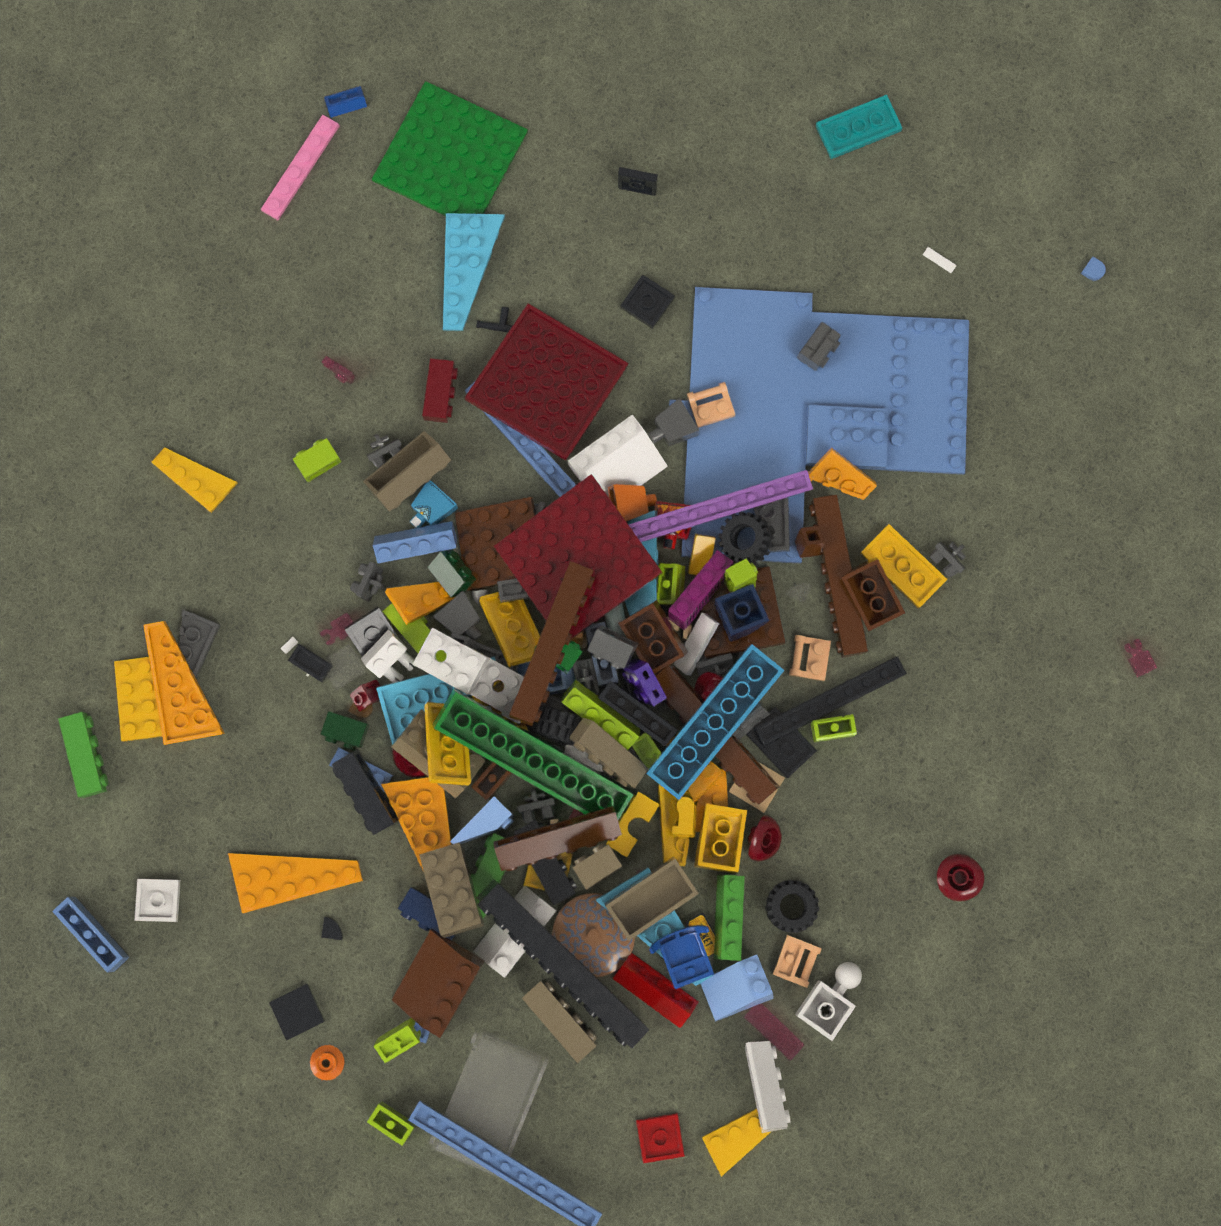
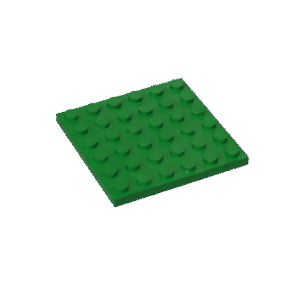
M425 81L373 175L372 181L446 216V213L484 214L526 137L528 129Z

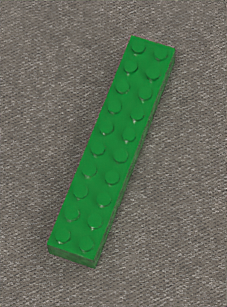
M453 689L432 724L434 729L583 814L613 806L619 820L634 795L628 788L622 787L614 780L456 689Z

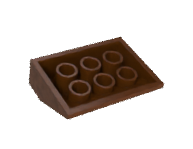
M431 929L394 994L392 1001L422 1028L441 1038L485 960Z

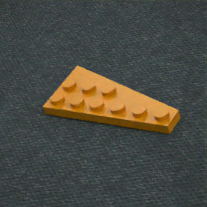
M166 621L143 625L164 745L225 734Z
M429 777L381 784L421 867L422 863L419 854L452 845L450 842L451 835L445 789L437 783H429Z
M228 853L242 913L363 881L359 862L354 860Z

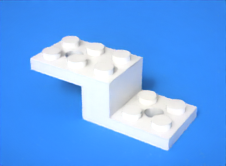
M435 628L431 629L413 662V665L456 689L480 699L501 712L506 705L516 698L524 676L477 650L467 647ZM440 650H444L447 654L446 660L443 662H439L436 659V653ZM497 680H501L504 683V689L501 692H496L493 689V684Z

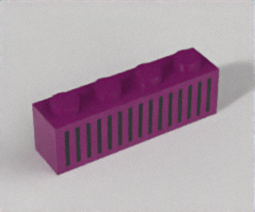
M717 550L670 607L668 619L685 631L724 583L725 570L733 566L734 561Z

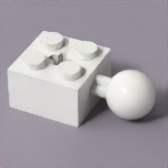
M844 962L837 967L835 972L837 982L832 989L818 980L795 1014L831 1041H833L856 1007L843 997L847 989L857 987L862 979L860 968L852 962ZM828 1005L829 1014L824 1013L821 1015V1007Z

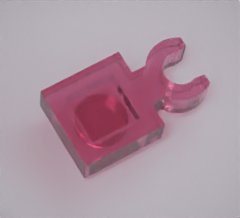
M327 356L323 359V366L336 374L334 377L342 383L347 381L350 384L354 381L355 376L351 371L339 363H335Z
M346 612L330 623L333 627L331 630L325 629L320 635L322 637L326 634L331 636L330 640L325 642L328 646L335 642L336 637H339L342 641L349 637L344 628L353 623V620Z
M1139 639L1134 640L1136 644L1135 649L1131 648L1129 643L1124 645L1128 653L1132 654L1133 657L1128 659L1136 676L1140 677L1156 669L1157 666L1148 650L1142 652V643Z

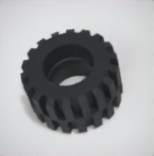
M739 512V515L733 514L731 515V520L727 518L724 521L727 524L721 526L720 529L723 532L722 534L719 533L718 537L722 540L719 542L720 547H723L722 552L728 558L738 563L746 558L749 563L757 564L758 560L763 561L765 559L763 556L770 553L768 551L769 547H773L771 540L774 539V536L770 533L772 529L767 525L768 523L750 512ZM751 527L755 532V541L748 549L741 550L737 544L738 535L743 529Z
M540 705L541 716L538 723L533 722L530 730L542 737L573 746L574 742L569 737L583 718L564 710Z
M788 880L777 884L769 892L765 908L768 919L779 930L798 933L807 930L808 927L814 924V920L818 917L819 900L815 895V891L809 885L798 880ZM788 894H796L804 902V911L796 919L785 917L780 910L781 900Z

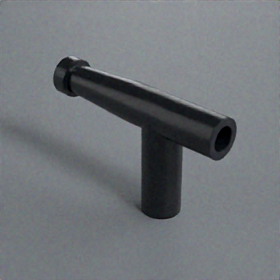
M501 308L499 323L477 320L476 328L508 333L513 326L507 325L509 308Z

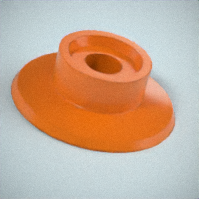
M331 1045L317 1048L310 1059V1067L313 1074L322 1080H332L338 1077L344 1068V1057L341 1051ZM325 1059L330 1061L329 1067L323 1065Z

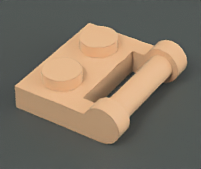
M725 382L700 392L687 393L688 402L698 428L735 417V411ZM720 393L722 395L721 399L699 406L696 404L697 400Z
M795 635L794 642L796 644L792 669L789 670V675L825 681L831 641ZM809 644L806 670L801 671L803 645Z
M787 935L773 975L808 988L811 971L822 948ZM807 949L810 952L801 977H795L803 952Z

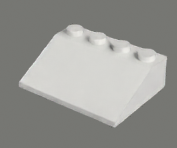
M633 415L568 460L569 467L580 482L592 474L608 497V487L615 484L642 486L668 467L645 430Z

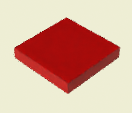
M678 1113L636 1120L643 1163L685 1157Z

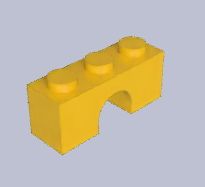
M639 791L637 795H633L628 803L629 808L626 812L622 813L618 820L622 835L606 843V845L609 844L610 848L626 858L638 841L629 834L628 824L635 818L643 819L649 823L659 807L658 803Z

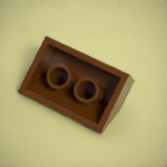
M877 557L855 567L841 577L868 631L905 614Z

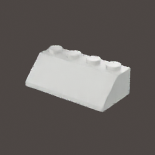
M523 886L515 896V899L544 927L557 911L526 886ZM495 923L475 948L474 952L505 978L525 953L522 943L517 945L510 938L507 928L503 931Z
M770 1041L748 1042L745 1045V1052L761 1132L766 1133L787 1129V1123H791L789 1111L784 1110L783 1102L786 1101L784 1088L780 1089L778 1080H782L780 1068L775 1067L774 1059H777L776 1048L771 1046Z

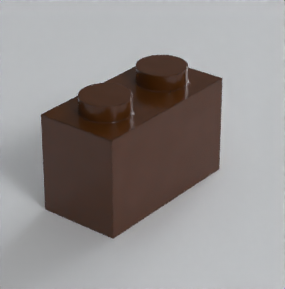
M492 762L471 788L489 802L513 773Z

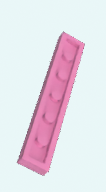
M324 115L321 116L262 206V212L276 220L280 219L338 130L339 124Z

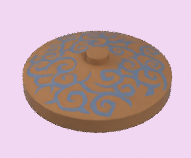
M590 893L572 899L560 910L553 925L552 935L594 976L602 977L615 972L623 965L628 956L631 955L635 937L628 941L609 911L595 901V899L603 894Z

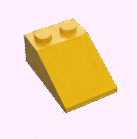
M706 803L694 867L733 874L739 871L747 810Z

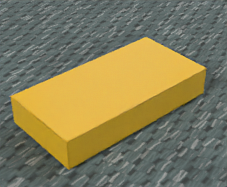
M695 534L688 567L689 574L697 575L711 559L716 540L715 536Z

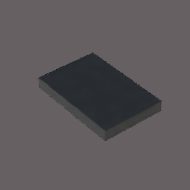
M774 707L769 711L770 714L765 719H762L758 725L782 713ZM754 728L746 734L787 779L817 752L797 729L764 746Z

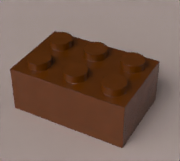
M657 600L618 623L626 637L638 643L635 650L640 660L648 662L654 674L688 653Z

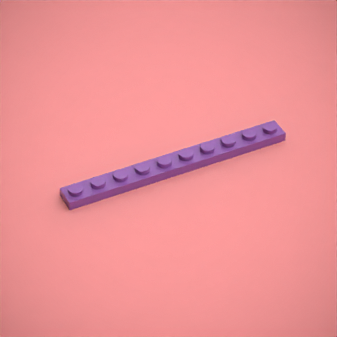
M804 470L629 524L638 539L644 542L813 490L808 471Z

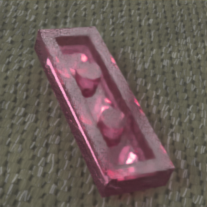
M762 1004L753 1006L745 1014L744 1018L789 1061L803 1048L804 1044Z

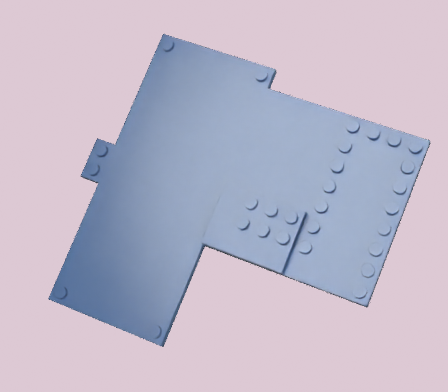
M695 287L690 392H700L725 382L735 411V417L698 428L699 435L687 440L684 504L694 505L804 471L806 466H815L831 447L859 469L965 474L969 320L812 312L813 293ZM823 322L841 335L838 340L841 344L834 353L830 351L827 355L830 359L823 368L819 366L817 371H814L807 364L798 360L797 356L820 323ZM720 393L697 400L696 404L699 406L721 399L722 395ZM670 400V401H669V406H670L672 403H674L676 400ZM681 400L695 422L689 402ZM805 492L789 497L790 551L770 552L769 555L763 556L765 558L763 561L802 563V558L799 557L794 540L800 528H803ZM754 508L742 511L745 513L750 512L756 515ZM731 515L693 526L688 539H682L681 557H691L695 534L715 536L713 555L717 550L724 554L722 552L723 547L719 545V542L722 540L718 537L719 533L722 534L723 532L720 529L721 526L727 524L724 522L727 518L732 519ZM748 527L739 533L737 544L741 550L748 549L753 545L755 532L753 528Z

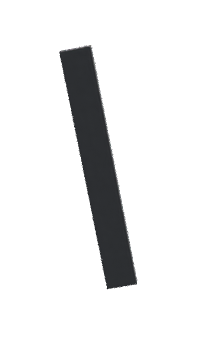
M898 656L754 727V730L764 746L907 673Z

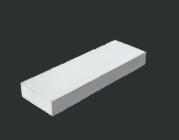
M701 613L684 644L688 653L675 661L673 665L686 675L691 676L696 663L699 662L719 623L708 614Z

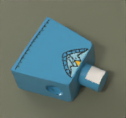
M430 480L424 485L411 504L412 509L417 514L409 522L415 528L421 527L425 522L429 525L439 524L455 512L458 506Z

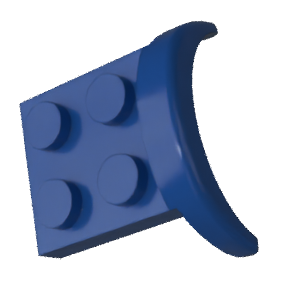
M693 925L673 931L657 939L649 948L651 954L655 953L658 949L661 950L675 989L714 975L699 933L709 932L708 927L705 925Z

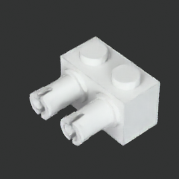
M389 629L361 658L364 665L377 677L380 678L384 675L392 683L398 682L396 678L400 681L404 678L402 674L392 667L397 660L408 671L413 669L412 665L415 661L406 652L408 648L403 641Z

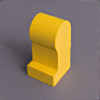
M682 797L676 805L679 812L678 826L672 827V834L675 837L695 838L697 807L692 799Z

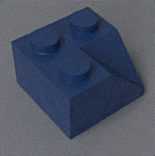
M753 584L715 599V608L730 642L751 634L769 622Z

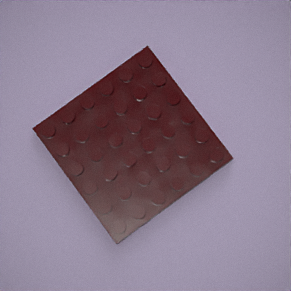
M528 303L465 396V400L567 461L627 369L629 363Z
M592 474L494 545L499 555L546 621L570 561L593 570L591 576L595 577L591 589L586 588L584 595L588 597L584 607L579 606L576 614L580 615L576 627L571 626L569 633L573 634L571 640L663 573Z

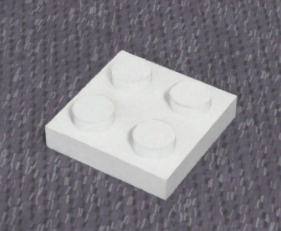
M137 879L135 921L178 922L181 880Z

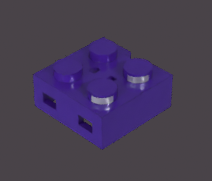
M635 658L623 669V677L628 684L632 683L634 688L632 693L638 701L655 706L667 698L648 662ZM644 671L647 672L648 678L643 676Z

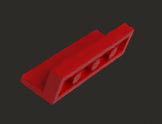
M633 953L628 956L613 977V980L679 1028L683 1026L699 1003L681 988L675 989L670 980Z

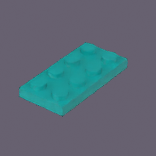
M887 95L816 122L815 125L830 159L902 131L900 121Z

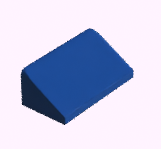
M361 86L324 97L331 118L367 107Z

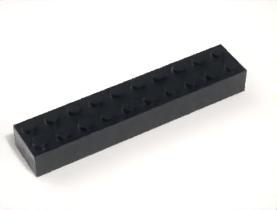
M495 879L477 896L479 908L487 916L492 914L494 916L493 920L503 931L507 928L510 938L517 945L522 943L524 945L523 949L533 960L537 957L540 967L548 974L553 972L555 981L563 989L568 987V992L579 1004L583 1001L584 1004L582 1006L593 1018L598 1016L597 1020L609 1033L613 1030L612 1035L622 1046L628 1045L633 1048L649 1031L647 1026Z

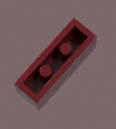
M430 358L422 414L425 421L448 423V417L452 418L453 406H450L451 398H455L456 387H453V380H457L458 368H455L454 361Z

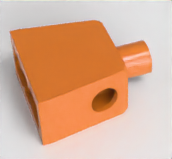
M615 484L608 487L609 498L625 521L648 513V507L655 506L657 501L655 494L646 495L644 486Z

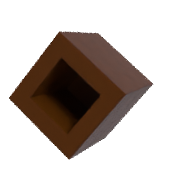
M820 526L800 528L794 540L800 558L819 556L825 544Z

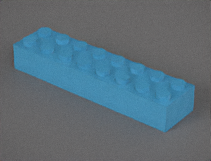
M750 644L646 774L679 800L780 677L784 669L753 644Z

